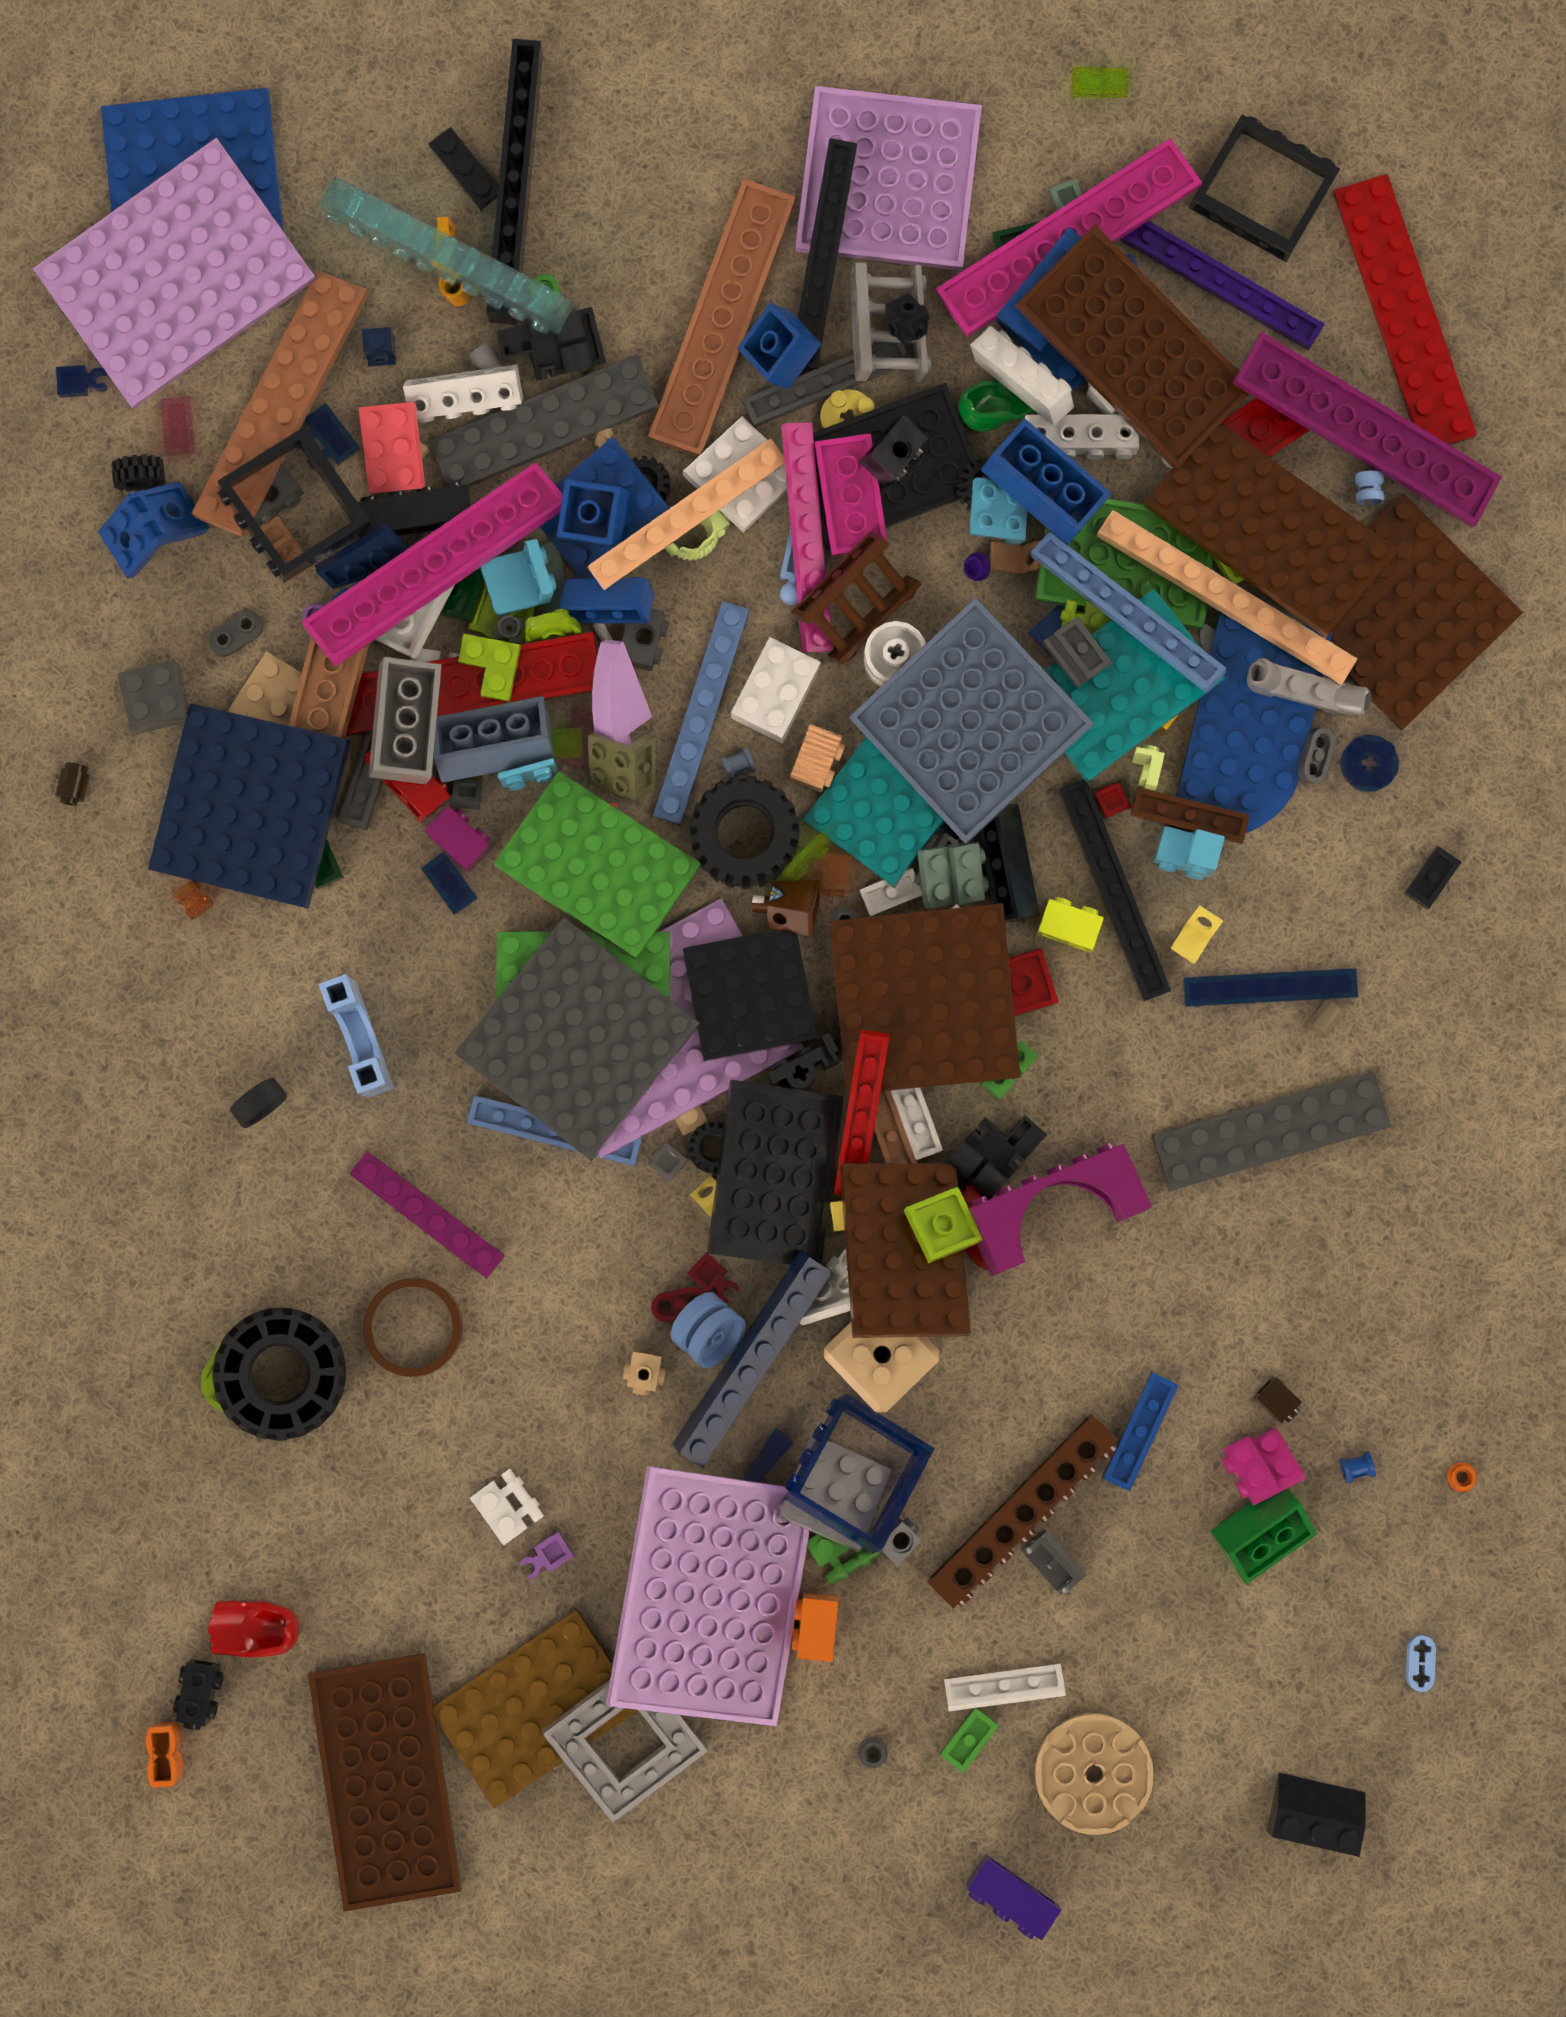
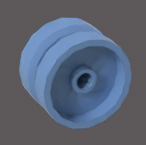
M707 1292L697 1296L685 1306L673 1323L670 1334L671 1340L683 1351L688 1352L689 1357L699 1366L711 1368L722 1362L732 1353L742 1339L746 1326L745 1320L733 1309L728 1308L722 1299L713 1292Z

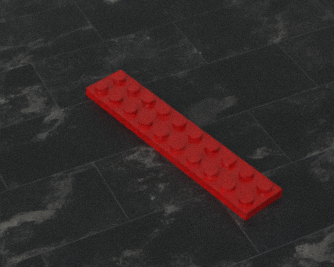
M1388 173L1335 189L1333 195L1411 422L1449 445L1476 437L1477 432Z
M594 632L522 644L510 702L543 696L544 700L592 692L594 669L598 655ZM459 656L427 662L441 664L437 717L509 703L485 698L480 695L486 668L460 664L458 662ZM378 671L361 675L346 736L373 731Z

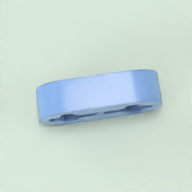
M1417 1634L1411 1637L1407 1644L1406 1680L1408 1685L1414 1690L1426 1692L1432 1688L1435 1681L1436 1646L1428 1636ZM1420 1640H1423L1424 1644L1429 1646V1650L1423 1652V1661H1419L1420 1654L1414 1650V1646L1419 1645ZM1419 1665H1422L1423 1674L1428 1676L1427 1680L1422 1681V1686H1418V1682L1413 1680V1675L1419 1674Z

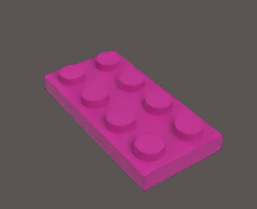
M871 433L814 442L831 556L848 554L870 531L882 535L887 541L878 480L859 462L873 445Z

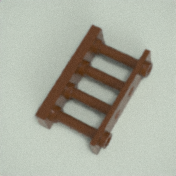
M872 531L791 611L797 620L808 625L814 622L835 646L828 656L842 665L851 660L856 655L857 650L867 641L873 630L881 626L904 602L913 598L916 590L922 585L917 579L908 575L902 578L883 555V550L889 543L882 535ZM871 562H875L894 586L884 598L879 595L863 575V570ZM851 582H855L874 605V608L864 618L859 615L843 595L844 589ZM832 602H835L855 626L844 638L840 636L823 615L824 610Z

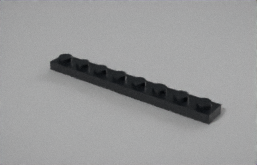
M829 138L798 312L800 322L821 343V346L805 366V369L811 370L818 369L857 150V143Z
M1083 779L1060 788L1059 793L1143 1002L1170 992L1171 988L1089 784Z

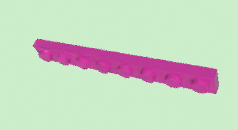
M812 422L785 423L781 425L798 603L826 576ZM828 606V607L824 610L823 615H824V617H825V618L829 621V623H830L829 606ZM799 621L802 653L833 651L832 643L814 622L808 625Z

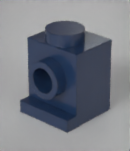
M391 327L362 329L363 351L368 360V367L396 365L395 337Z

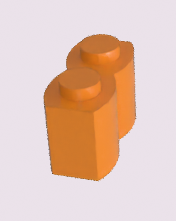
M156 1722L147 1731L146 1748L151 1757L147 1767V1776L152 1788L173 1787L183 1776L184 1762L179 1751L182 1744V1729L179 1722Z

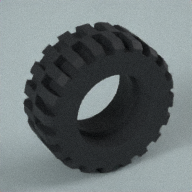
M747 775V778L739 779V776L730 777L731 780L727 782L721 780L715 784V788L711 791L707 790L702 795V800L696 804L693 810V818L690 821V838L695 857L701 863L703 870L711 875V878L717 882H724L726 886L732 888L740 886L742 889H751V886L759 885V887L767 885L768 881L776 880L785 869L789 868L794 855H796L799 842V820L795 807L791 800L787 799L784 791L780 788H775L772 786V782L766 779L760 781L756 780V776ZM747 806L756 808L765 814L771 824V841L765 851L756 857L749 859L733 857L722 848L719 842L718 827L720 821L726 813L737 807Z

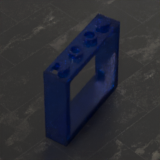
M844 1394L837 1399L833 1398L826 1409V1413L829 1415L824 1424L820 1423L812 1435L815 1441L811 1449L806 1448L798 1462L801 1464L797 1475L793 1473L787 1481L785 1489L788 1491L784 1499L869 1552L876 1553L883 1550L935 1448L850 1395ZM843 1412L911 1453L870 1535L800 1493Z

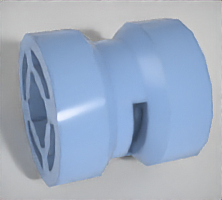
M1363 471L1355 475V484L1358 486V492L1355 495L1357 505H1365L1366 499L1371 500V505L1384 503V492L1381 490V485L1384 483V474L1382 472Z

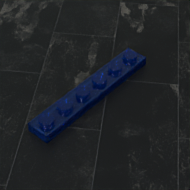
M1356 968L1183 978L1185 1007L1358 997Z

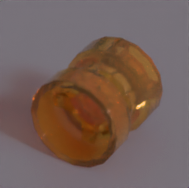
M193 880L180 887L172 897L177 904L184 905L185 914L190 920L198 918L213 905V901L209 896L200 893L201 886L197 881Z

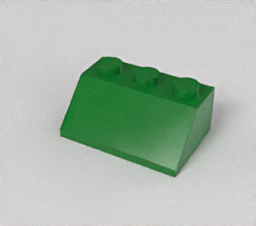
M1288 1488L1254 1506L1252 1503L1244 1505L1241 1510L1227 1520L1220 1522L1217 1527L1210 1531L1218 1546L1246 1585L1317 1535L1301 1503Z

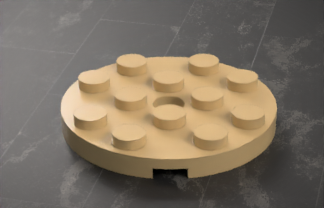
M1102 1713L1075 1715L1055 1726L1045 1737L1038 1750L1034 1772L1038 1794L1049 1813L1065 1827L1089 1835L1107 1834L1127 1826L1146 1806L1152 1791L1154 1776L1152 1759L1141 1737L1122 1720ZM1096 1765L1101 1768L1102 1776L1097 1781H1089L1085 1773L1090 1766Z

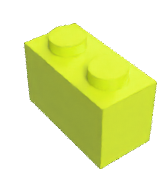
M1055 897V900L1049 899L1036 934L1091 953L1104 917L1098 915V910L1083 906L1082 910L1072 907V902L1064 898Z

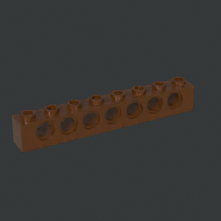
M1090 1414L927 1580L928 1584L953 1609L957 1605L960 1607L964 1606L973 1596L970 1591L978 1583L983 1586L994 1575L991 1570L999 1562L1003 1565L1013 1556L1014 1551L1012 1548L1019 1541L1024 1544L1035 1533L1032 1528L1040 1520L1044 1523L1054 1514L1055 1509L1053 1506L1060 1499L1065 1502L1076 1491L1073 1486L1081 1478L1085 1481L1095 1472L1096 1468L1093 1465L1101 1457L1106 1460L1116 1450L1117 1447L1114 1444L1118 1439L1094 1415ZM1083 1442H1090L1093 1445V1453L1087 1458H1082L1078 1453V1448ZM1067 1462L1072 1465L1073 1473L1069 1478L1063 1479L1058 1475V1467L1062 1463ZM1045 1483L1050 1484L1053 1489L1051 1497L1045 1500L1040 1499L1037 1495L1039 1486ZM1021 1505H1029L1032 1508V1515L1027 1520H1020L1017 1517V1509ZM1001 1526H1009L1012 1530V1535L1007 1541H999L996 1537V1531ZM980 1547H988L991 1550V1557L986 1562L976 1560L975 1554ZM960 1568H967L971 1572V1577L966 1583H959L955 1580V1573Z

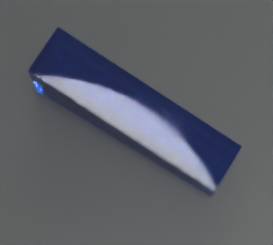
M775 1427L743 1480L760 1482L794 1442L779 1428Z

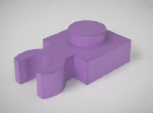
M560 1531L534 1547L538 1554L537 1556H526L519 1564L523 1566L525 1563L530 1562L535 1566L534 1572L527 1576L528 1579H533L538 1576L541 1567L545 1566L550 1573L575 1555Z

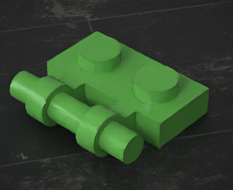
M868 1533L865 1537V1540L870 1537ZM819 1534L808 1539L807 1544L819 1567L828 1562L832 1564L834 1569L825 1574L830 1585L838 1580L844 1581L849 1578L848 1574L861 1566L867 1567L872 1563V1559L880 1555L875 1545L866 1550L861 1547L860 1551H855V1557L842 1564L838 1556L850 1550V1548Z

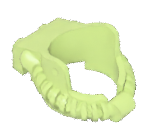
M717 511L700 523L707 531L708 539L703 541L698 548L690 549L682 546L679 549L673 542L665 550L671 557L677 555V558L680 559L681 557L683 558L682 560L701 559L711 553L712 549L716 547L718 539L725 535L726 530L730 526V520L720 511Z

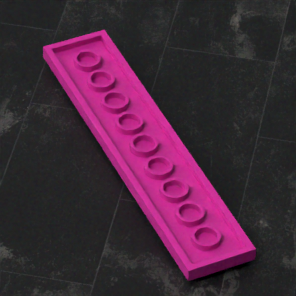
M1169 138L936 288L935 293L968 338L997 319L996 315L1069 227L1079 236L1083 237L1096 224L1115 243L1196 191L1202 185V181L1172 139Z
M536 462L301 621L303 627L336 667L559 514L563 494Z

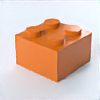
M803 1592L802 1599H796L795 1620H800L799 1629L793 1628L792 1650H797L798 1659L833 1662L838 1596Z

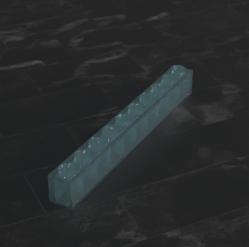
M336 176L333 178L319 204V207L327 213L325 218L338 226L341 223L348 225V230L363 238L364 234L371 237L370 241L381 249L385 250L387 246L394 249L393 254L408 262L409 258L417 261L416 266L431 274L432 270L440 273L439 278L450 285H454L455 282L463 285L462 290L477 298L478 294L486 297L485 302L500 310L501 306L509 309L508 314L521 322L525 318L532 321L531 326L544 334H547L549 330L558 335L574 307V304L567 296Z

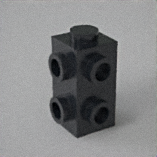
M191 1659L186 1662V1666L182 1665L179 1674V1683L182 1684L181 1694L176 1696L173 1706V1713H177L175 1722L184 1723L183 1727L187 1729L200 1730L201 1726L205 1727L210 1723V1719H215L218 1710V1702L214 1701L215 1692L221 1689L224 1673L219 1672L221 1664Z

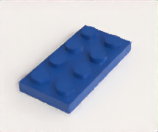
M1070 227L996 315L1000 321L1037 353L1045 347L1048 340L1015 308V305L1082 238Z

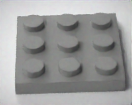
M812 1434L804 1449L778 1517L858 1552L861 1550L892 1469Z

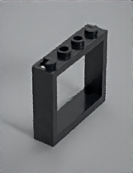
M1242 114L1202 181V185L1192 198L1189 209L1280 260L1287 262L1334 182L1340 168L1336 167L1332 160L1325 157L1320 158L1311 153L1307 146L1291 142L1282 132L1270 130L1264 127L1258 119L1251 116L1246 117ZM1241 133L1325 178L1289 240L1206 194Z
M305 426L217 481L219 489L217 494L225 507L231 506L235 512L233 518L242 531L247 529L252 537L249 541L258 554L263 552L269 561L266 563L267 568L273 573L275 578L279 576L283 583L370 529L369 518ZM299 446L347 514L351 523L285 564L232 487Z

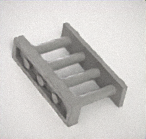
M855 262L849 273L855 381H867L875 369L915 370V383H921L931 370V357L927 356L926 335L910 342L913 343L914 358L876 357L875 354H872L871 348L874 342H901L897 337H893L889 331L874 330L873 327H870L872 315H885V304L873 303L868 298L870 288L910 289V295L920 305H924L923 293L926 289V277L922 275L921 265H915L909 278L872 277L871 274L867 273L866 263Z

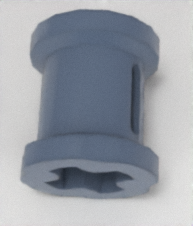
M747 747L743 748L741 753L728 758H721L729 781L731 780L730 777L747 771H756L754 761Z

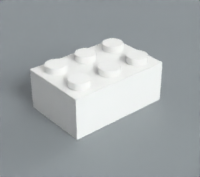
M769 637L731 711V718L771 739L783 743L821 669V662Z

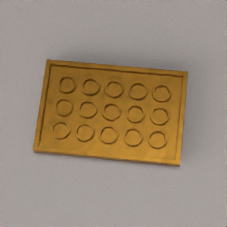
M577 1609L433 1706L435 1720L493 1809L564 1762L545 1738L542 1730L611 1678L613 1663ZM624 1708L586 1737L587 1740L592 1743L638 1712V1710Z

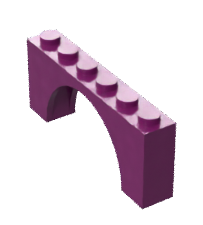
M1109 1143L1096 1149L1098 1154L1089 1158L1088 1154L1085 1153L1072 1159L1073 1165L1067 1168L1059 1164L1046 1170L1048 1176L1039 1179L1037 1174L1022 1180L1023 1186L1013 1190L1012 1185L996 1191L997 1197L987 1200V1197L983 1196L971 1201L969 1211L983 1238L977 1245L991 1277L1025 1262L1020 1243L1022 1218L1030 1201L1046 1187L1072 1185L1091 1192L1106 1204L1117 1223L1152 1208L1125 1145L1121 1144L1114 1147L1113 1143Z

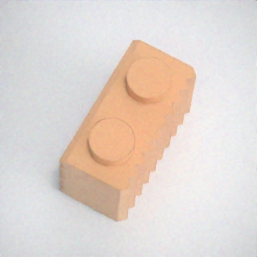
M810 724L792 770L790 781L821 793L824 786L830 788L835 775V771L831 770L834 760L840 761L845 749V745L841 744L842 736Z

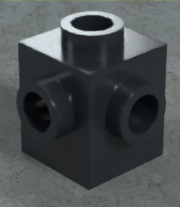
M909 293L885 304V326L888 328L889 333L893 337H897L903 345L918 340L928 333L929 313L926 307L920 305Z

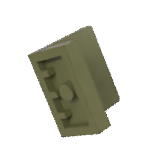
M596 733L588 735L590 784L636 801L655 787V737L645 734L628 746Z

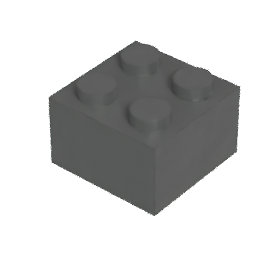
M174 660L117 673L129 727L133 732L141 734L185 723L188 717L189 704L180 666Z

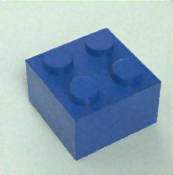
M770 302L737 348L768 382L789 389L821 346V343L791 311Z
M565 479L557 537L609 547L617 546L622 540L629 491L616 486Z

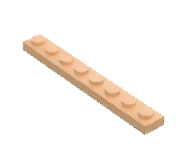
M770 438L592 562L587 568L605 591L785 464L784 456Z

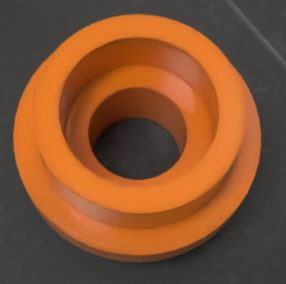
M1458 1462L1449 1468L1447 1482L1452 1489L1466 1492L1471 1490L1476 1484L1477 1474L1471 1465ZM1461 1471L1466 1474V1480L1462 1483L1458 1482L1456 1478L1457 1474Z

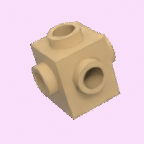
M633 1351L631 1363H625L623 1379L628 1380L627 1387L633 1388L632 1393L650 1396V1391L656 1392L658 1385H664L666 1369L661 1368L663 1356ZM641 1369L648 1370V1379L640 1377Z

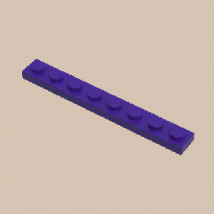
M1150 221L1120 239V241L1308 351L1325 325L1318 319Z

